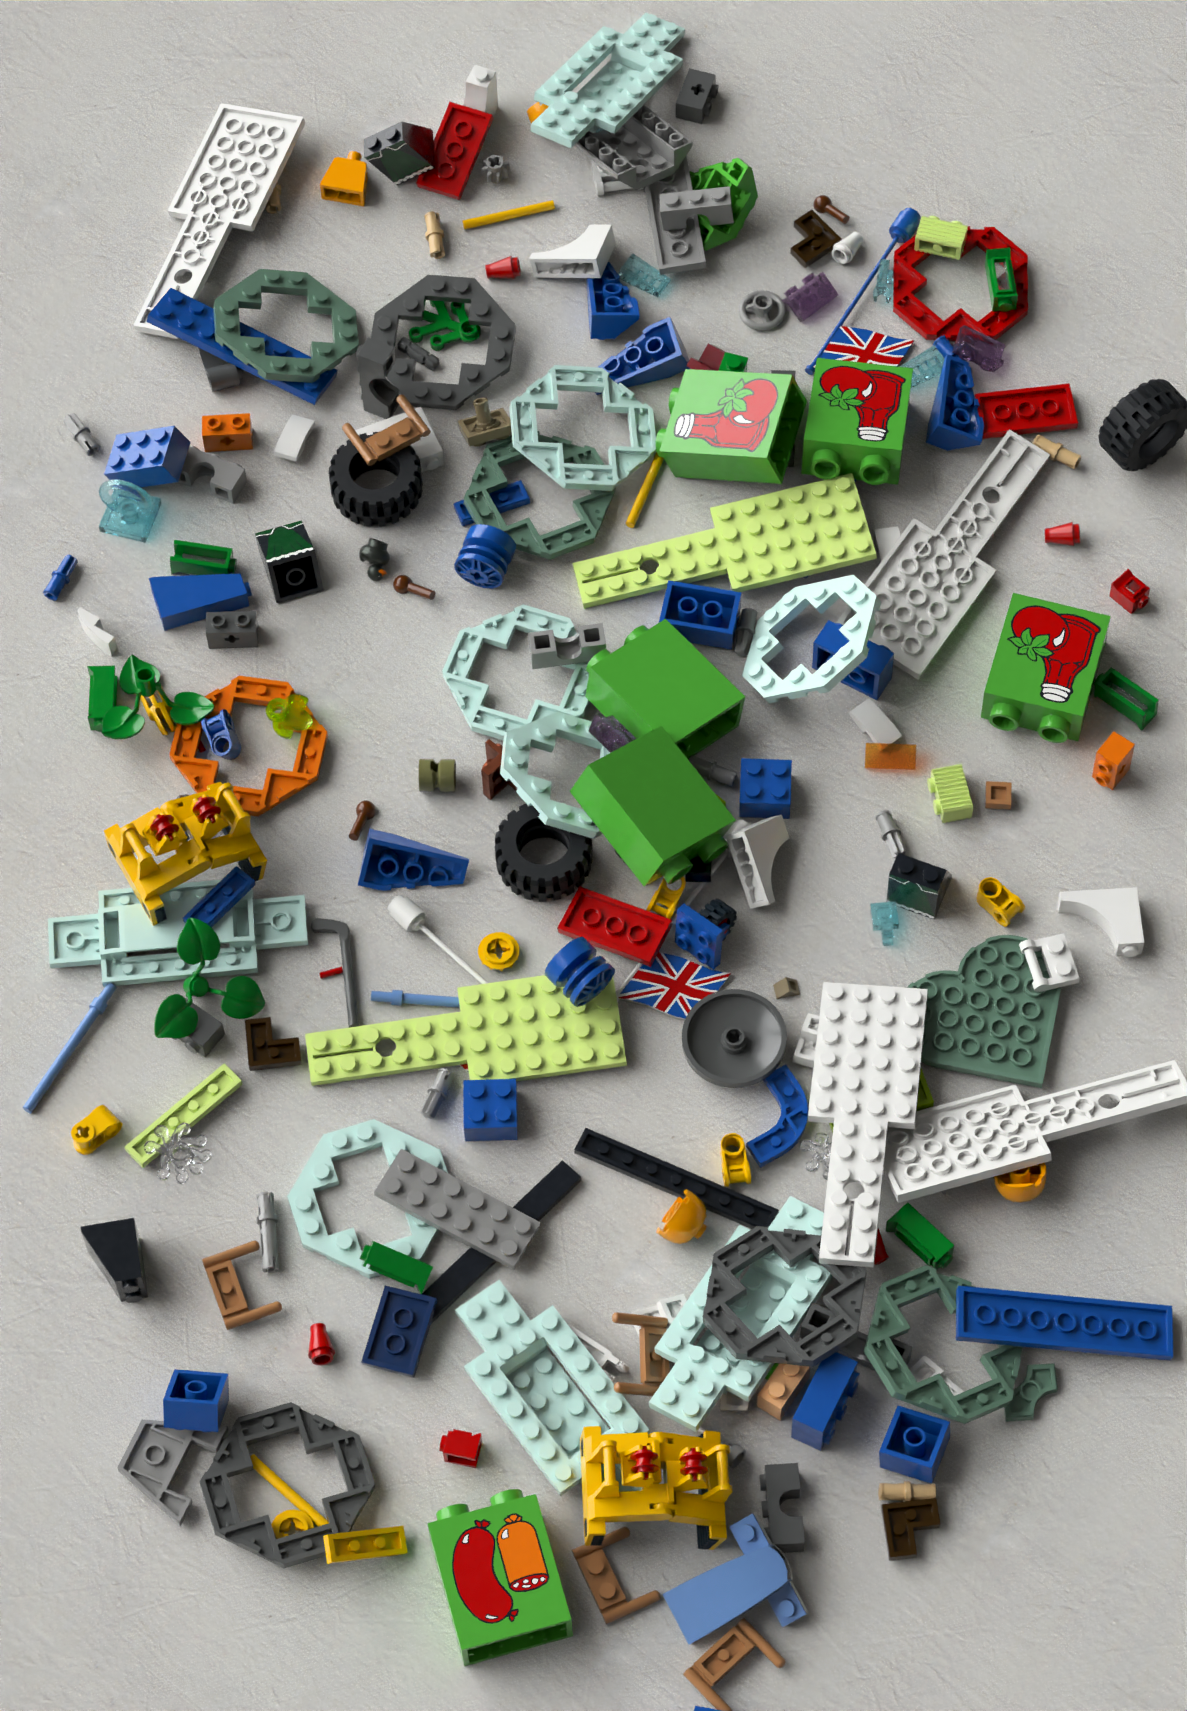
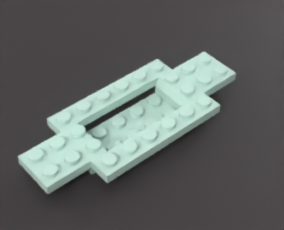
M645 13L624 34L603 26L535 92L534 100L549 107L531 123V132L569 148H572L588 131L594 133L599 128L615 134L682 67L683 58L675 56L669 51L684 37L685 28ZM611 53V60L577 93L572 92Z
M221 880L182 883L160 895L159 897L164 904L167 919L154 926L132 888L98 891V914L48 918L50 968L101 964L103 987L109 983L120 986L185 980L187 977L193 976L192 973L197 970L200 962L195 965L187 964L179 957L178 952L127 957V952L177 948L179 935L186 924L183 921V917ZM252 888L212 927L219 938L220 944L229 943L230 948H220L216 959L205 960V966L199 976L207 978L258 973L257 950L308 945L305 895L254 899Z
M790 1196L768 1230L784 1232V1229L806 1231V1234L821 1235L824 1212ZM739 1225L726 1245L744 1235L750 1229ZM772 1250L749 1265V1269L740 1281L746 1288L747 1295L730 1305L729 1308L757 1338L779 1324L793 1337L805 1319L811 1304H815L833 1275L825 1267L812 1261L815 1257L813 1254L808 1255L789 1267ZM712 1265L655 1346L656 1354L675 1363V1365L649 1401V1408L695 1432L698 1431L722 1394L726 1395L727 1392H730L749 1402L775 1364L736 1359L709 1329L706 1330L697 1345H693L705 1327L703 1311L707 1299ZM743 1270L739 1271L734 1276L738 1279Z
M498 1280L455 1309L456 1315L484 1350V1353L464 1366L465 1371L560 1496L582 1482L580 1437L584 1427L601 1426V1435L644 1432L650 1434L649 1428L624 1396L614 1391V1383L553 1305L530 1320L502 1282ZM547 1346L551 1349V1351H552V1352L554 1353V1355L558 1358V1360L561 1362V1364L564 1366V1368L568 1371V1373L571 1375V1377L574 1379V1381L578 1384V1386L581 1388V1390L585 1393V1395L588 1397V1399L591 1401V1403L595 1406V1408L598 1410V1412L601 1414V1416L605 1419V1421L608 1423V1425L611 1427V1429H609V1428L606 1426V1424L603 1422V1420L600 1418V1416L596 1413V1411L593 1409V1407L590 1405V1403L586 1400V1398L583 1396V1394L579 1391V1389L576 1387V1385L573 1383V1381L569 1378V1376L566 1374V1372L563 1370V1368L559 1365V1363L556 1361V1359L553 1357V1355L549 1352V1350L547 1349ZM601 1464L602 1482L605 1481L604 1464ZM615 1464L619 1492L641 1491L642 1487L622 1486L621 1464Z

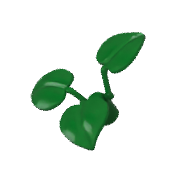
M132 654L121 670L119 684L125 693L136 694L135 707L133 710L127 706H116L109 709L102 719V734L111 739H128L137 735L145 724L144 717L136 714L139 711L141 695L149 697L156 690L163 697L167 705L172 707L170 710L171 718L181 725L198 723L208 716L215 707L209 699L194 692L178 693L174 697V702L170 701L163 691L161 683H159L160 672L158 669Z
M188 918L177 941V952L185 963L195 965L200 962V965L192 973L193 976L187 977L183 983V989L188 999L187 1002L182 995L173 994L166 997L160 1004L154 1022V1034L157 1038H184L193 1033L197 1027L198 1014L194 1008L190 1007L193 1003L192 996L202 997L207 992L225 996L221 1002V1009L227 1016L235 1019L252 1017L265 1007V1000L258 984L247 976H236L230 979L226 984V992L210 988L208 981L204 977L199 976L205 966V960H214L218 957L220 941L216 932L208 924L195 918Z

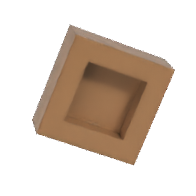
M986 781L985 808L1011 810L1012 782Z

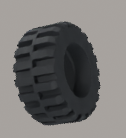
M1152 379L1148 383L1144 382L1138 388L1132 389L1127 396L1121 398L1118 401L1119 403L1110 410V414L1108 417H1105L1103 426L1099 429L1098 437L1100 446L1123 470L1138 471V469L1147 468L1149 464L1152 465L1160 457L1165 456L1167 451L1177 444L1176 442L1185 434L1184 431L1187 429V400L1169 381Z
M373 432L372 435H367L366 433L360 434L359 437L362 439L363 442H365L367 438L373 436L378 432ZM350 439L346 441V446L341 445L337 449V454L333 455L330 461L329 481L334 504L337 509H340L344 517H351V521L357 524L363 522L364 526L372 527V524H378L379 527L386 526V523L389 522L392 524L399 522L400 517L406 518L411 514L410 508L415 509L417 507L418 499L421 498L423 492L420 460L411 445L381 461L377 460L371 466L366 463ZM370 470H386L397 476L393 483L381 489H366L355 483L360 475Z
M523 804L519 806V811L512 810L507 815L508 821L502 820L499 825V831L496 832L494 847L498 874L502 876V881L506 886H511L512 892L516 895L523 893L524 898L528 900H533L534 897L539 898V902H546V898H553L555 901L561 899L562 894L569 896L575 892V886L578 888L582 886L585 882V877L589 876L593 857L592 838L545 825L538 817L540 813L533 805ZM537 838L555 839L568 849L561 859L545 865L529 862L520 854L521 849L528 842Z

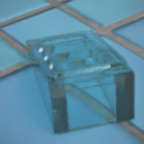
M633 253L618 273L620 279L656 297H659L671 282L669 277L660 275L657 269ZM640 272L644 274L642 278L638 276ZM648 277L652 278L650 282L646 281ZM659 281L661 282L657 288L654 287L655 282Z
M934 345L900 367L917 368L919 370V375H916L913 371L912 388L940 375L944 358ZM934 360L936 364L932 366L930 361ZM926 364L928 369L924 370L921 365Z

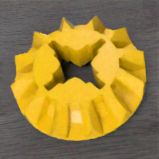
M491 933L480 942L478 956L482 965L485 964L490 970L499 969L502 972L504 968H512L514 962L518 960L519 945L515 938L507 933ZM497 944H499V948L503 951L501 959L496 954H492L496 952Z
M299 1510L283 1511L271 1523L276 1539L289 1536V1534L284 1533L290 1530L291 1522H293L296 1531L302 1532L314 1528L311 1518Z

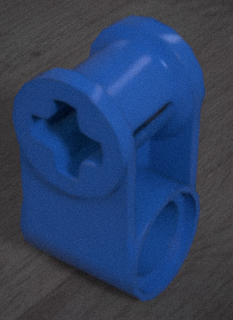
M223 709L220 711V714L210 719L204 718L201 720L202 728L209 740L213 753L227 760L236 759L241 753V744L228 711ZM229 742L228 750L223 752L225 743Z

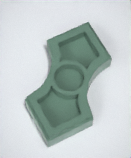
M1055 1363L1027 1365V1375L1024 1381L1017 1388L1013 1389V1399L1008 1406L1004 1407L1005 1422L1033 1420L1034 1408L1038 1401L1048 1394L1057 1392Z

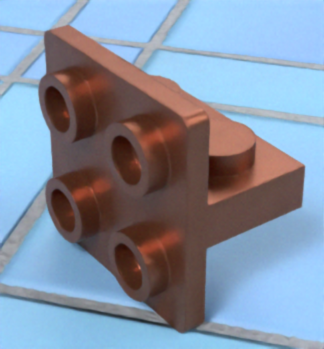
M488 739L485 742L487 761L481 769L483 794L491 800L507 785L511 786L515 791L518 788L510 780L506 781L500 775L503 746L499 743L495 744Z

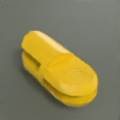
M155 693L149 696L153 704L150 707L146 697L141 695V702L149 719L156 722L161 733L165 736L168 735L162 721L163 719L166 720L170 730L174 732L176 726L170 716L172 707L167 705L161 695L162 702H159Z

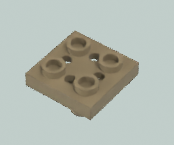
M485 397L477 398L473 401L476 412L475 416L457 421L459 430L469 447L482 446L487 441L494 439L503 440L512 434L511 420L504 408L490 411L488 399Z

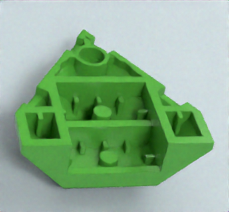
M740 158L732 159L730 163L721 162L703 167L695 173L689 171L693 190L730 186L734 223L710 225L707 216L697 214L703 249L707 251L736 238L738 232L743 228L744 222L750 211L754 208L758 198L752 168Z

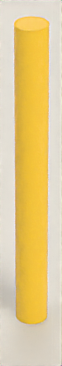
M553 200L462 220L463 228L465 230L555 209Z
M657 452L625 523L630 528L635 527L664 458L657 455Z
M252 1454L250 1456L253 1469L295 1507L306 1513L315 1525L319 1527L329 1524L326 1518L256 1455Z

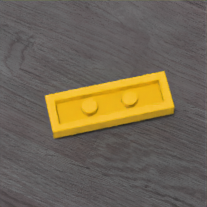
M404 1525L323 1536L327 1564L398 1556L408 1553Z

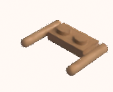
M403 394L397 396L396 401L408 417L367 438L365 442L362 441L350 423H345L342 426V430L369 466L375 464L377 460L381 461L421 440L420 437H426L431 433L425 422Z
M256 1240L202 1259L227 1330L282 1310V1304L279 1301L251 1311L248 1309L231 1260L258 1251L260 1245Z
M615 1312L612 1315L614 1323L641 1326L639 1330L641 1383L643 1384L616 1382L614 1391L622 1394L653 1396L670 1372L669 1360L655 1353V1346L666 1332L668 1319L665 1317Z
M622 1527L606 1534L601 1546H585L584 1544L572 1550L573 1556L606 1624L653 1604L661 1598L660 1593L654 1590L632 1601H626L603 1548L629 1537L630 1530L627 1527Z
M743 1618L693 1663V1666L689 1667L683 1675L716 1710L732 1711L728 1704L711 1687L715 1686L741 1662L755 1646L777 1668H782L786 1661Z

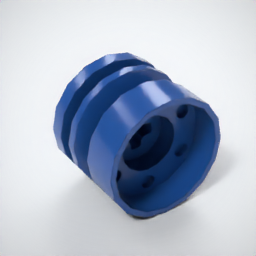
M484 524L471 526L454 563L455 571L461 578L475 586L492 589L499 587L503 583L508 565L516 551V543L511 536L496 527Z
M584 937L576 938L565 945L552 958L545 969V976L557 988L564 987L563 995L570 998V1002L575 1007L583 1006L595 998L608 985L615 974V969L611 964L606 963L604 957H595L597 950Z

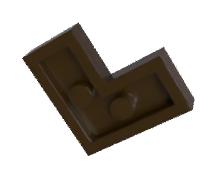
M811 209L794 221V228L805 239L791 247L790 254L804 268H807L831 252L834 244L841 241L842 238Z
M271 1017L245 1020L250 1071L302 1065L299 1037L273 1040Z
M931 1498L881 1504L889 1561L917 1558L914 1531L940 1528L941 1523L937 1499Z

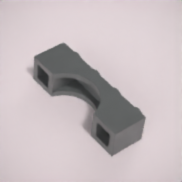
M368 337L364 345L361 344L356 352L358 372L360 374L359 385L362 391L361 400H363L364 411L388 419L393 416L399 406L396 401L397 396H399V389L386 379L396 362L395 349L391 345Z
M812 1303L801 1325L800 1338L803 1339L835 1318L836 1315L832 1311ZM858 1331L857 1339L837 1351V1353L875 1371L864 1353L867 1335ZM892 1339L891 1341L906 1365H908L911 1359L912 1346Z

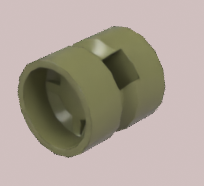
M420 759L419 791L434 792L436 788H439L441 792H455V759H441L439 763H436L434 759Z

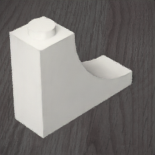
M474 65L466 80L463 106L494 116L498 108L496 71Z
M589 225L580 237L561 248L532 253L529 259L534 278H601L616 245L612 225Z
M418 407L415 409L431 431L428 436L420 437L421 440L411 444L416 455L419 457L421 471L424 472L438 468L444 464L443 451L422 408ZM404 412L355 431L358 435L363 433L372 435L373 432H380L408 416Z
M782 815L762 819L726 836L750 909L775 902L771 882L773 860L779 847L790 839Z
M1137 887L1059 892L1058 913L1080 915L1096 923L1110 938L1116 956L1134 957L1142 954L1144 936Z

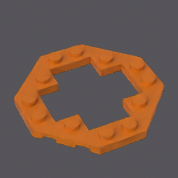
M239 675L231 680V684L221 690L216 689L204 696L215 707L205 717L207 719L220 714V711L223 709L227 710L232 717L235 702L282 708L278 723L279 730L301 733L293 771L268 768L263 790L233 786L234 795L243 810L248 812L250 816L259 817L318 780L328 734L322 724L320 725L314 718L313 713L303 700L299 699L288 682ZM201 721L193 725L177 723L169 753L170 759L196 793L207 791L208 785L216 783L219 761L196 758L203 732Z

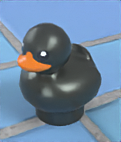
M369 538L368 544L361 547L359 557L362 562L368 561L373 563L368 568L367 574L371 580L378 581L387 574L382 566L386 565L390 560L387 551L388 544Z

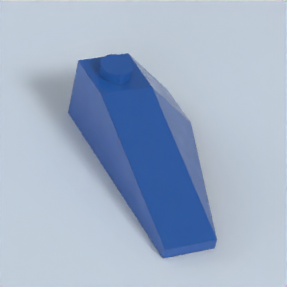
M610 262L607 263L601 278H586L590 339H615L639 320L638 301L635 297L632 298L630 296L628 287L622 285L620 276Z
M671 317L646 327L639 338L634 342L630 340L625 344L626 348L618 355L609 357L598 366L606 370L613 381L617 384L622 383L627 388L670 378L684 372L685 369H690L686 366L689 358L685 346Z
M948 354L945 356L928 423L926 443L947 451L978 446L982 443L984 422L983 418L979 417L977 409L979 402L974 397L972 389L974 381L969 362Z
M369 828L358 886L388 891L392 888L407 887V889L415 888V886L431 885L435 887L463 884L469 859L396 834Z

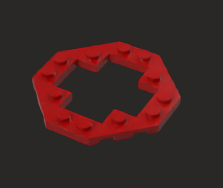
M968 226L967 238L961 258L976 246L985 253L987 249L1010 247L1014 280L1018 294L1016 310L1007 312L991 311L978 322L962 308L943 321L914 296L927 285V279L914 268L931 255L928 252H920L914 249L916 235L894 251L893 312L926 340H936L940 336L945 335L949 341L994 342L1028 314V255L995 227H984V230L970 229V226ZM998 262L1004 268V262ZM1004 273L997 279L999 290H1008Z

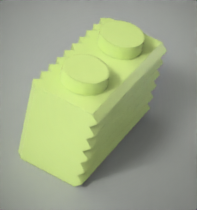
M922 216L915 237L914 249L920 252L924 251L925 253L928 252L929 254L933 253L934 255H942L943 257L947 256L948 258L960 260L967 238L968 226L963 225L959 221L949 222L940 220L936 216Z
M962 764L932 769L931 778H927L929 792L935 794L936 800H933L935 814L941 816L942 823L960 821L961 819L965 820L966 818L970 819L973 813V804Z

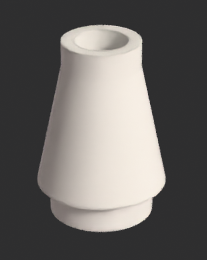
M853 232L850 236L834 244L832 257L836 262L845 264L852 261L859 246L863 243L861 234Z

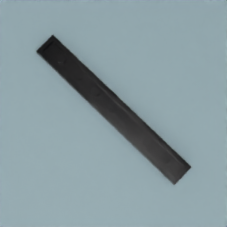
M585 1128L574 1149V1153L673 1196H680L684 1199L686 1197L684 1191L688 1189L702 1200L706 1210L750 1229L756 1226L769 1228L779 1213V1210L588 1128Z
M562 1160L513 1208L540 1221L582 1181L581 1176ZM470 1247L422 1293V1295L434 1297L438 1300L431 1324L497 1261Z

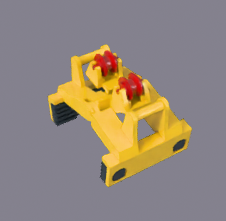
M218 782L208 785L207 791L167 801L160 809L157 807L122 828L115 824L104 830L106 842L153 926L167 919L164 904L159 896L207 869H214L239 861L238 865L241 870L255 881L263 879L267 864L266 857L251 834V817L248 812L243 810L234 795L231 783L222 784ZM221 830L225 834L224 836L213 838ZM185 832L188 833L191 840L187 841L188 837L186 836ZM149 845L155 856L175 850L176 854L157 864L151 853H147L144 847ZM134 852L138 856V860L135 858L133 854Z
M601 1426L584 1427L580 1437L585 1546L602 1545L606 1534V1522L669 1520V1522L694 1524L697 1527L698 1549L714 1550L727 1539L725 1502L733 1492V1488L729 1484L728 1454L730 1453V1446L721 1444L720 1432L705 1430L698 1437L666 1432L601 1435ZM601 1464H604V1478H605V1481H603V1482H602ZM615 1464H621L622 1486L642 1487V1490L619 1492ZM661 1469H663L664 1484H659L662 1481ZM698 1489V1494L685 1493V1491Z

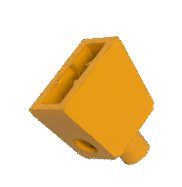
M351 151L347 158L336 157L333 159L320 183L322 199L365 206L368 171L367 163L361 161L362 155L360 153Z

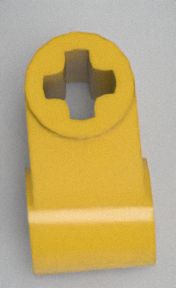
M684 876L680 879L681 887L674 891L668 888L666 880L663 878L646 911H653L671 919L686 885ZM657 903H660V904H662V905L668 907V909H665V908H663V907L657 905Z
M988 877L980 882L976 897L977 903L992 915L1000 925L1007 927L1011 923L1010 920L1018 912L1022 913L1025 910L1022 900L1010 892L997 879ZM984 891H991L995 895H986Z
M105 1105L96 1107L87 1117L75 1124L71 1130L75 1150L83 1155L91 1154L103 1143L119 1133L123 1125L122 1122Z
M736 1133L726 1134L721 1140L720 1151L724 1187L741 1182L751 1184L750 1166L746 1156L744 1140ZM730 1145H734L738 1147L739 1150L733 1153L727 1151L726 1148Z

